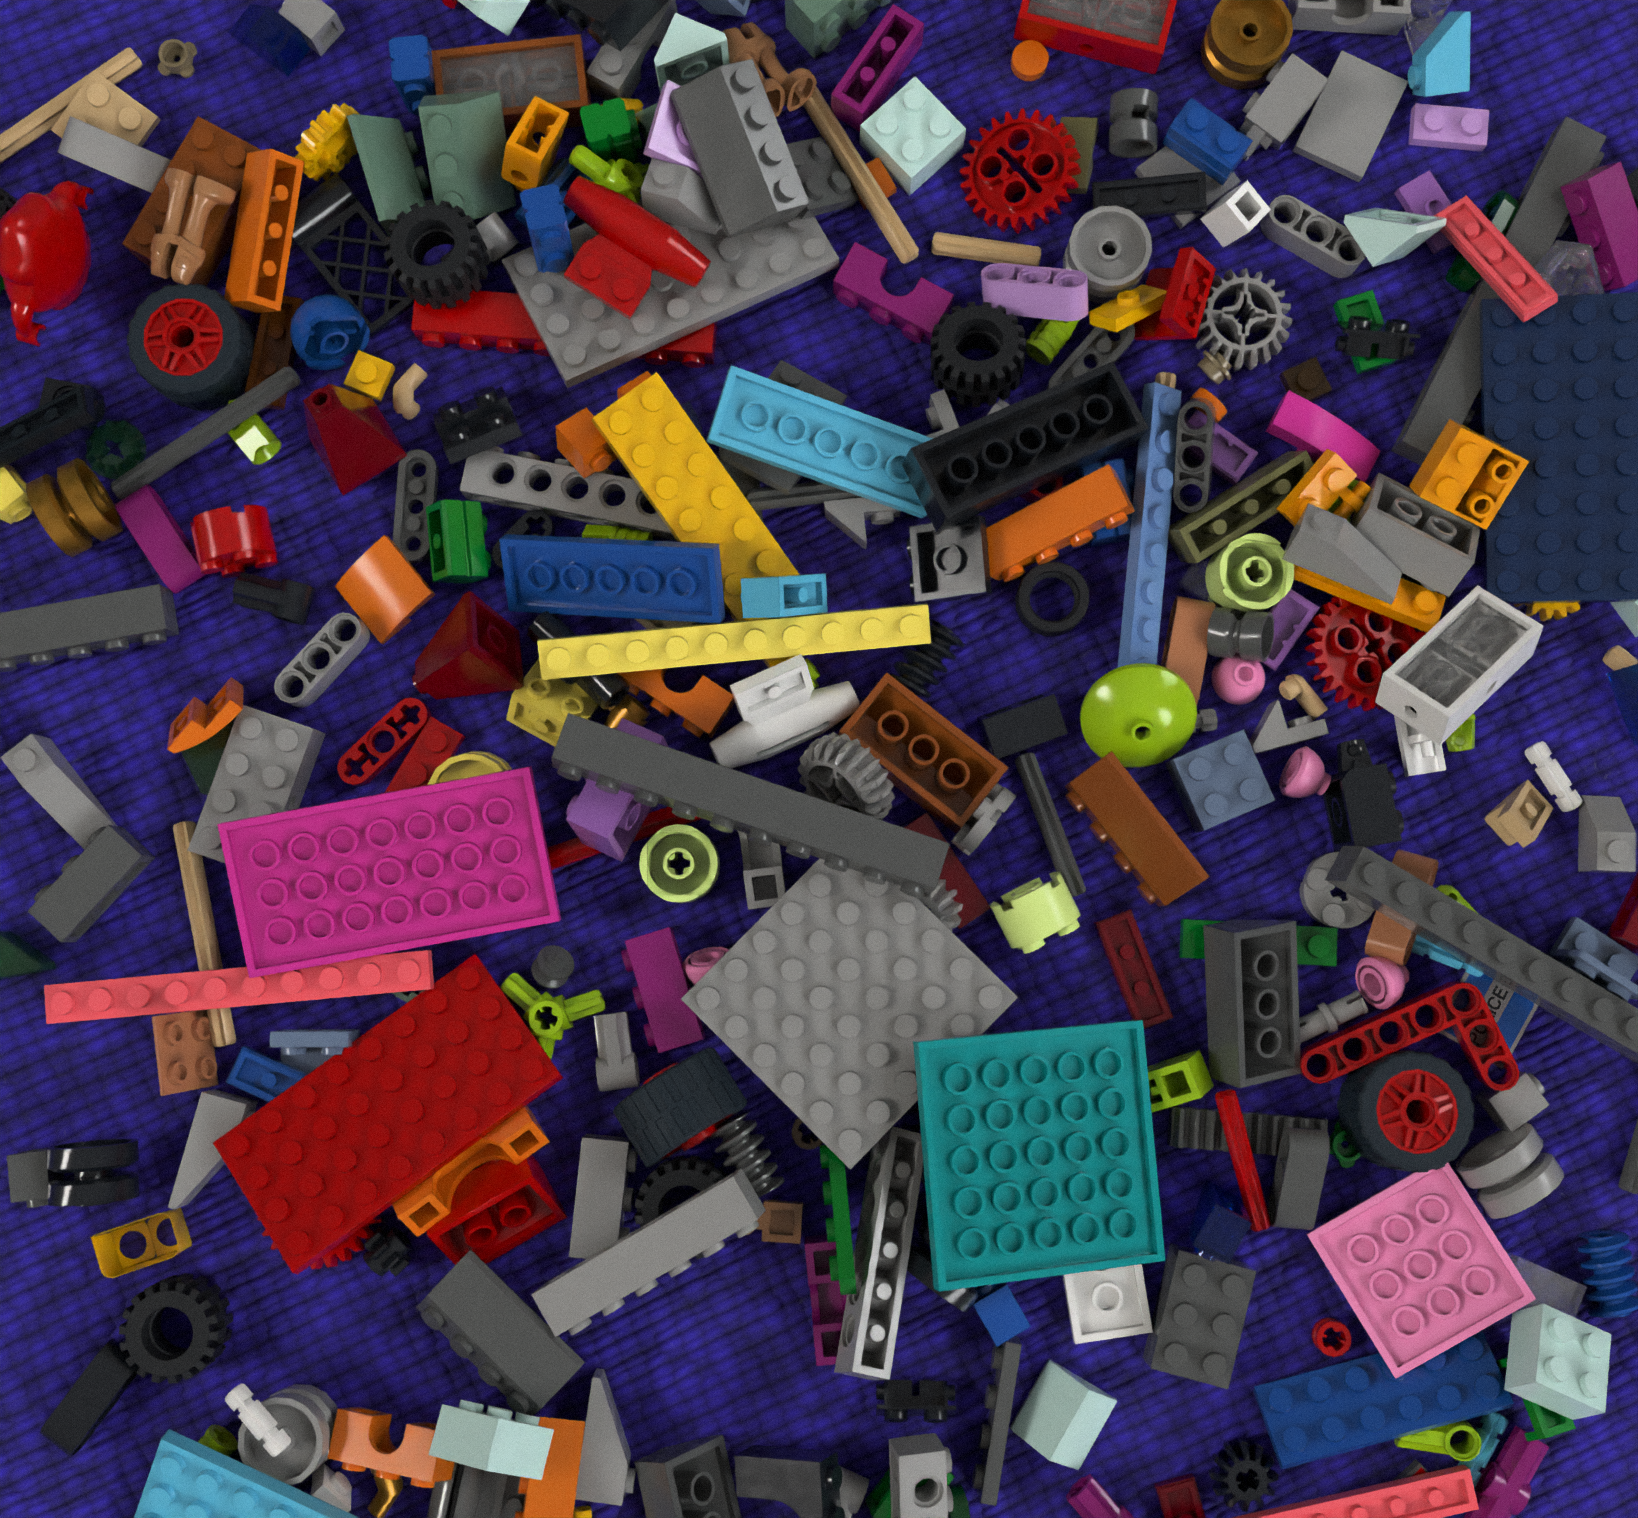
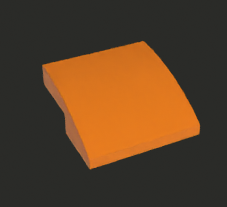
M383 535L335 585V588L381 644H385L412 620L409 617L436 595L395 543L386 535Z
M231 677L208 705L194 696L171 723L167 750L173 754L187 750L202 743L223 729L243 709L244 686Z

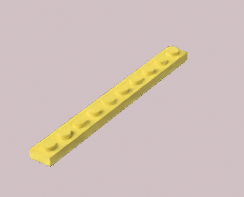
M925 603L721 622L720 624L710 623L538 639L537 645L541 680L792 657L799 654L803 656L930 644L931 634L928 604Z

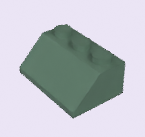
M500 90L424 96L418 106L433 199L436 205H439L442 200L450 202L452 208L456 205L459 206L472 220L490 215L495 211L497 213L515 207L514 184L504 180L501 176L507 136Z
M352 114L347 116L375 210L380 224L387 235L391 237L388 228L391 223L397 224L399 222L397 215L402 211L405 214L412 211L410 206L418 203L419 207L425 206V201L427 200L424 189L430 187L429 180L423 165L417 166L414 158L415 154L420 153L413 132H406L399 119Z

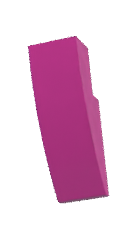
M1290 390L1281 399L1265 431L1298 447L1296 451L1307 450L1311 460L1314 462L1320 458L1326 449L1336 452L1357 474L1355 477L1357 481L1366 482L1381 452L1352 427Z

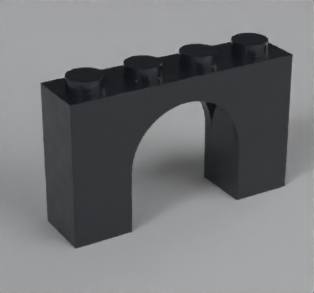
M530 0L529 3L535 8L544 7L556 20L565 19L579 33L586 31L598 44L604 46L607 43L621 51L669 0Z
M752 1445L734 1455L737 1497L776 1500L791 1507L800 1518H845L840 1502V1487L843 1476L842 1469L838 1465V1451Z

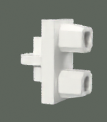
M1394 715L1405 777L1445 771L1446 765L1442 744L1438 745Z

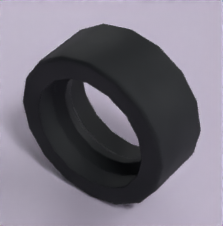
M1047 562L1033 567L1021 580L1015 595L1016 611L1021 622L1032 632L1045 637L1060 636L1071 631L1085 616L1089 605V588L1083 576L1072 566L1061 562ZM1045 578L1063 580L1070 586L1074 594L1072 611L1059 621H1047L1040 618L1034 613L1030 605L1032 588L1038 581Z

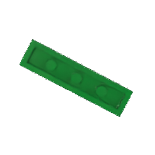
M1181 919L1179 958L1205 959L1203 925L1224 921ZM1296 926L1297 964L1336 966L1338 928Z
M819 1145L821 1169L829 1168L830 1181L822 1182L824 1204L832 1205L833 1217L826 1218L828 1243L836 1242L837 1255L829 1256L831 1281L839 1280L841 1295L857 1294L845 1164L826 1145Z

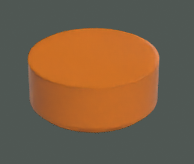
M1027 40L1018 44L1011 58V69L1015 76L1024 81H1035L1042 77L1049 61L1046 48L1034 40Z
M1200 387L1190 397V400L1198 397L1205 398L1213 404L1216 413L1215 423H1218L1227 414V409L1220 400L1204 388ZM1194 407L1196 410L1200 411L1201 413L1207 416L1205 410H1203L1201 407Z

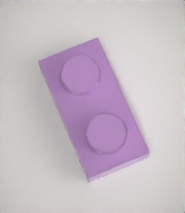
M1415 103L1411 109L1409 145L1482 152L1487 146L1489 110Z

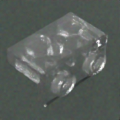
M1557 240L1534 268L1554 289L1558 296L1605 294L1593 248L1589 244Z

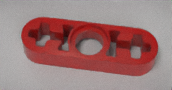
M405 698L397 703L341 756L337 765L340 778L354 786L368 784L419 736L431 716L429 707L416 698ZM407 708L413 710L420 708L417 714L420 721L417 724L408 722L401 728L407 732L405 737L396 728L390 726L393 720L396 724L401 725L408 716L405 713ZM388 731L394 736V746L390 751L380 753L375 747V738L379 733ZM365 747L371 755L379 758L376 764L373 760L368 759L361 768L364 774L361 777L355 774L349 775L352 771V767L349 765L352 760L361 762L368 756L362 752Z

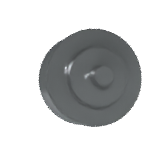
M556 945L546 946L540 950L537 958L532 963V975L544 987L559 988L566 983L568 977L573 972L574 960L571 954L564 948Z

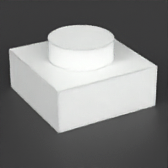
M326 1464L322 1465L312 1474L311 1495L346 1512L351 1510L352 1486L349 1480L341 1472L337 1471L334 1473Z

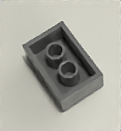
M1170 1243L1151 1320L1153 1333H1148L1142 1357L1148 1366L1154 1370L1228 1389L1256 1270L1245 1262Z

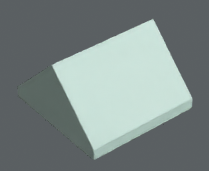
M675 13L654 58L660 94L667 80L683 86L719 66L730 64L728 42L725 33Z
M1372 208L1346 214L1344 224L1374 267L1404 258L1445 227L1447 218Z
M1048 1358L1012 1422L1010 1429L1049 1461L1079 1470L1113 1410L1117 1399Z

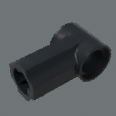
M241 572L240 576L235 580L232 590L233 603L241 607L270 613L271 616L280 620L305 625L316 589L292 580L282 579L280 582Z

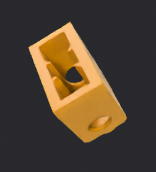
M534 96L506 142L501 176L504 180L514 184L515 188L521 192L526 189L540 187L555 161L569 112ZM536 132L545 134V137L541 136L539 145L533 138V134Z

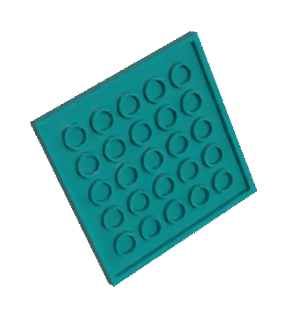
M1126 1020L913 1041L933 1286L935 1290L941 1292L1166 1261L1143 1020Z

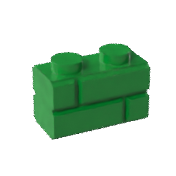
M620 97L603 101L602 106L595 103L581 107L579 112L589 149L606 162L610 159L615 161L626 159L633 164L637 163L638 156L636 150L643 148L634 109L626 111L624 100Z
M445 499L427 506L426 516L433 583L453 582L469 584L487 578L491 566V557L489 552L485 550L484 535L487 531V518L482 514L481 502Z

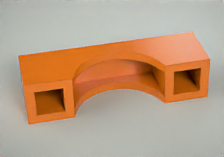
M526 1105L392 1206L397 1217L419 1237L451 1213V1201L458 1184L474 1168L492 1160H506L518 1165L550 1141L533 1112Z

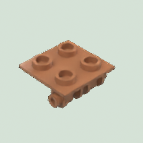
M197 1010L152 1016L160 1095L165 1096L219 1085L215 1049L212 1043L207 1011Z

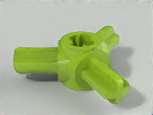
M577 145L572 150L569 156L570 164L594 180L595 183L623 194L635 203L639 202L641 187L649 168L648 163L644 165L640 162L633 164L626 159H619L617 161L610 159L606 162L584 145Z
M516 972L507 977L501 986L502 991L526 1012L523 1018L529 1023L530 1031L551 1060L556 1040H562L564 1030L573 1028V1021L605 1010V1001L598 989L565 999L563 995L552 997L547 991L541 995ZM547 1006L552 1008V1015L558 1016L557 1022L549 1024L550 1028L546 1026V1020L540 1018L541 1012L549 1010Z

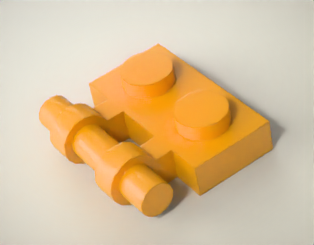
M1326 449L1276 509L1295 527L1308 503L1327 511L1338 499L1341 503L1333 511V514L1347 520L1353 512L1358 513L1364 505L1363 500L1372 489L1360 480L1350 490L1348 486L1357 474L1336 452Z

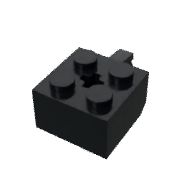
M1355 739L1337 744L1338 773L1331 775L1330 785L1323 794L1334 852H1339L1342 846L1369 847L1402 841L1401 833L1404 831V821L1401 812L1395 808L1393 794L1396 793V781L1393 773L1388 771L1387 764H1372L1364 739Z

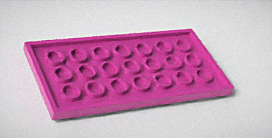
M532 766L217 824L249 978L559 922L561 920Z

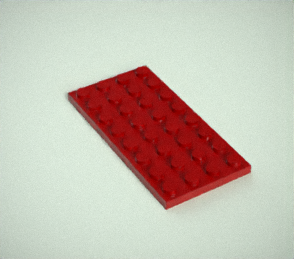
M474 954L435 982L434 989L424 990L353 1041L352 1047H345L342 1055L332 1056L217 1139L213 1144L290 1270L298 1275L564 1077L483 962Z

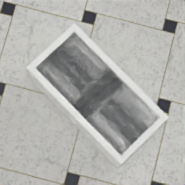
M1477 585L1383 673L1375 703L1438 745H1441L1533 656L1544 626Z

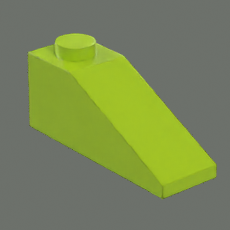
M1200 1049L1147 1067L1152 1113L1202 1098L1214 1087Z

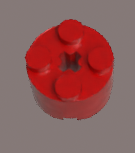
M243 505L245 512H232L231 506L209 510L193 517V522H190L198 565L202 574H212L221 571L223 578L240 576L241 572H245L246 567L266 568L278 564L276 546L266 507Z

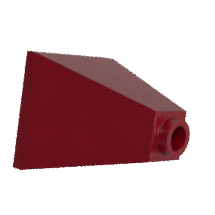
M328 384L323 388L316 389L309 397L303 400L309 439L343 496L407 456L372 398L333 384Z
M466 592L415 661V674L412 676L415 688L421 694L428 693L436 700L522 688L524 681L519 630L473 592Z

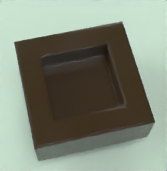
M1316 357L1287 369L1279 375L1286 392L1290 390L1310 402L1332 391Z

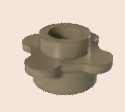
M177 39L164 41L158 51L161 61L157 66L159 72L163 76L179 74L183 78L191 77L195 72L192 64L193 57L197 54V48L191 42L183 43ZM180 57V61H174L175 58Z
M1206 350L1203 352L1204 358L1197 366L1216 385H1219L1225 378L1229 381L1232 377L1228 370L1232 365L1219 352L1214 356Z

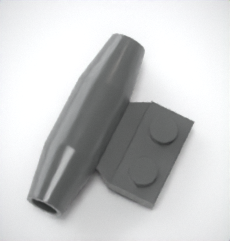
M455 1462L451 1480L435 1482L426 1518H514L515 1511H523L525 1494L518 1493L520 1477L485 1471Z

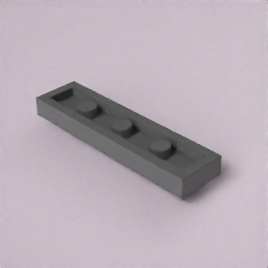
M1014 1336L999 1346L994 1344L992 1350L991 1368L996 1369L994 1384L987 1385L985 1394V1408L990 1409L988 1424L982 1423L979 1431L978 1448L983 1449L981 1464L975 1463L972 1476V1488L977 1489L981 1504L997 1505L1022 1347L1018 1336Z

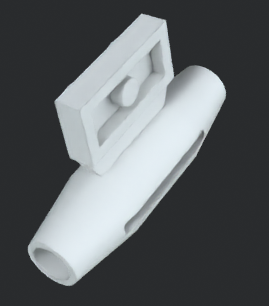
M799 654L730 685L743 721L711 741L709 745L717 764L730 769L765 760L823 734L853 714L860 706V703L849 681L814 689L807 663L802 655Z

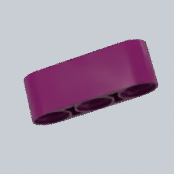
M145 484L115 504L120 517L159 577L174 594L179 593L206 575L201 573L195 549L163 500L149 484Z

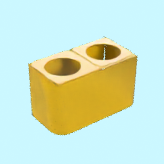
M181 1208L157 1213L91 1237L101 1273L108 1278H115L170 1259L192 1246ZM168 1218L171 1220L177 1244L174 1246H166L157 1238L158 1225ZM129 1231L140 1232L145 1237L147 1243L145 1252L135 1259L125 1257L120 1250V1240Z

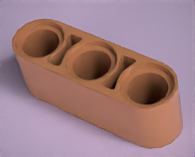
M1176 596L1171 608L1161 666L1172 670L1184 679L1193 693L1197 706L1208 653V625L1212 612L1215 609V603Z
M1398 849L1392 863L1433 887L1438 870V860ZM1376 910L1366 940L1365 955L1384 957L1398 965L1405 966L1411 955L1417 934Z

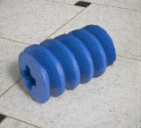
M1594 1230L1577 1234L1576 1236L1586 1238L1589 1242L1579 1246L1578 1252L1591 1255V1259L1580 1263L1581 1268L1594 1272V1275L1584 1278L1583 1283L1595 1286L1597 1290L1586 1294V1300L1599 1303V1307L1588 1310L1589 1316L1615 1318L1628 1316L1633 1313L1634 1310L1638 1309V1298L1631 1294H1634L1638 1288L1636 1282L1628 1279L1635 1275L1634 1267L1625 1263L1632 1259V1253L1629 1249L1622 1247L1629 1243V1235L1616 1230Z

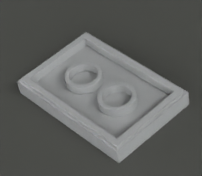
M1341 50L1328 76L1329 80L1326 87L1318 97L1292 152L1360 182L1408 81Z

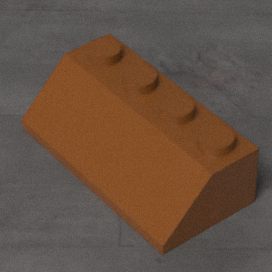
M887 672L838 733L839 736L844 733L847 734L851 741L858 739L863 748L870 747V753L875 758H880V766L889 771L886 778L955 834L963 827L1008 769L1005 764Z
M1112 751L1065 785L1069 791L1065 795L1069 803L1078 813L1084 810L1093 822L1089 825L1093 834L1103 844L1108 841L1116 852L1113 855V859L1124 873H1133L1140 882L1136 887L1150 905L1155 902L1158 907L1166 906L1210 877Z

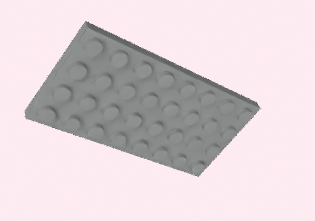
M642 199L637 203L641 207H643ZM797 215L791 222L728 239L721 222L716 235L666 222L711 261V264L696 288L652 270L650 289L630 320L565 279L564 273L567 268L560 272L543 273L538 271L532 247L502 259V264L566 387L569 388L838 268L839 257L815 216L801 219ZM586 223L569 230L574 257L584 242L598 235Z

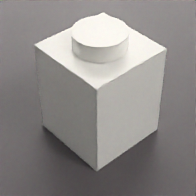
M1247 180L1222 196L1201 218V221L1224 248L1249 233L1271 209Z

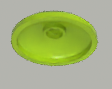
M1149 663L1121 666L1103 675L1087 692L1080 711L1081 729L1089 747L1101 758L1112 751L1124 767L1132 768L1155 765L1175 755L1190 739L1197 720L1196 702L1190 687L1184 679L1168 668ZM1142 726L1147 727V729H1146L1145 731H1142V732H1137V731H1136V729L1139 728V727H1142Z

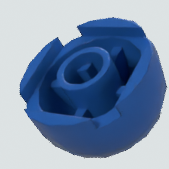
M326 294L315 296L305 301L295 311L291 319L290 337L300 359L304 360L308 367L316 370H330L346 365L341 358L355 352L356 355L358 350L363 352L369 342L370 330L354 304L338 295Z

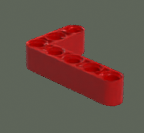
M1460 981L1445 983L1300 1050L1301 1075L1313 1083L1322 1084L1451 1027L1475 1077L1480 1083L1494 1090H1509L1516 1085L1520 1072L1482 993L1476 986ZM1463 988L1468 993L1469 1002L1466 1007L1457 1010L1452 1004V996L1455 991ZM1428 1005L1432 1009L1433 1018L1429 1024L1420 1026L1416 1022V1011L1421 1006ZM1392 1021L1397 1027V1035L1392 1041L1383 1042L1379 1035V1029L1385 1022ZM1476 1025H1483L1487 1033L1486 1039L1482 1044L1475 1046L1470 1040V1032ZM1350 1038H1358L1361 1042V1052L1355 1058H1346L1343 1052V1045ZM1322 1054L1326 1060L1324 1070L1319 1074H1310L1307 1069L1308 1059L1312 1055ZM1501 1061L1505 1069L1504 1075L1498 1081H1491L1488 1076V1068L1492 1063Z

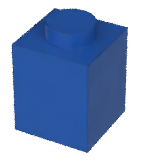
M1007 1283L975 1287L979 1296L973 1306L996 1346L1003 1344L1031 1327Z

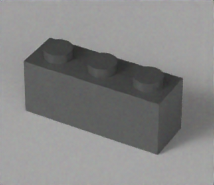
M108 825L96 830L88 839L90 845L80 855L73 856L61 868L63 874L53 884H47L35 895L34 900L36 902L28 912L60 942H77L155 858L125 828Z

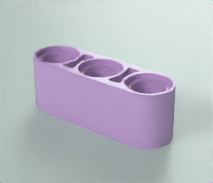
M1009 263L990 264L981 271L983 302H990L991 307L995 309L999 305L1006 308V315L1013 313L1015 316L1059 321H1077L1088 315V277L1082 271Z

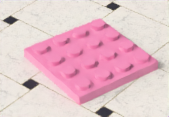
M1449 1163L1437 1170L1431 1169L1428 1172L1420 1173L1413 1172L1306 1234L1395 1379L1536 1300Z

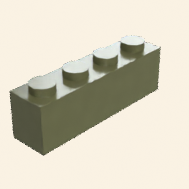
M1307 450L1287 451L1206 502L1202 509L1189 513L1169 526L1168 540L1180 562L1199 563L1278 513L1279 511L1276 508L1314 465Z

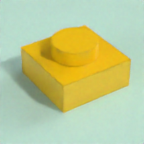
M358 350L343 384L348 389L381 402L396 368L392 363Z

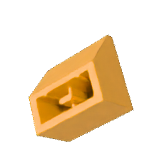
M1449 419L1409 487L1419 497L1487 530L1529 461L1484 435Z

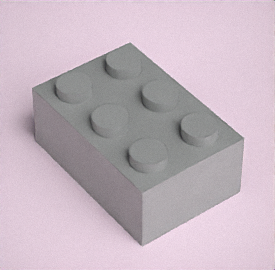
M1378 473L1370 484L1372 490L1363 500L1364 505L1358 513L1353 514L1351 524L1402 571V574L1419 581L1423 587L1430 591L1440 592L1449 597L1475 563L1481 527L1419 497L1412 489Z

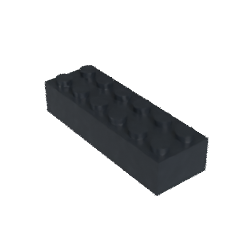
M1112 361L912 447L902 466L937 533L1136 444L1149 428L1115 363Z

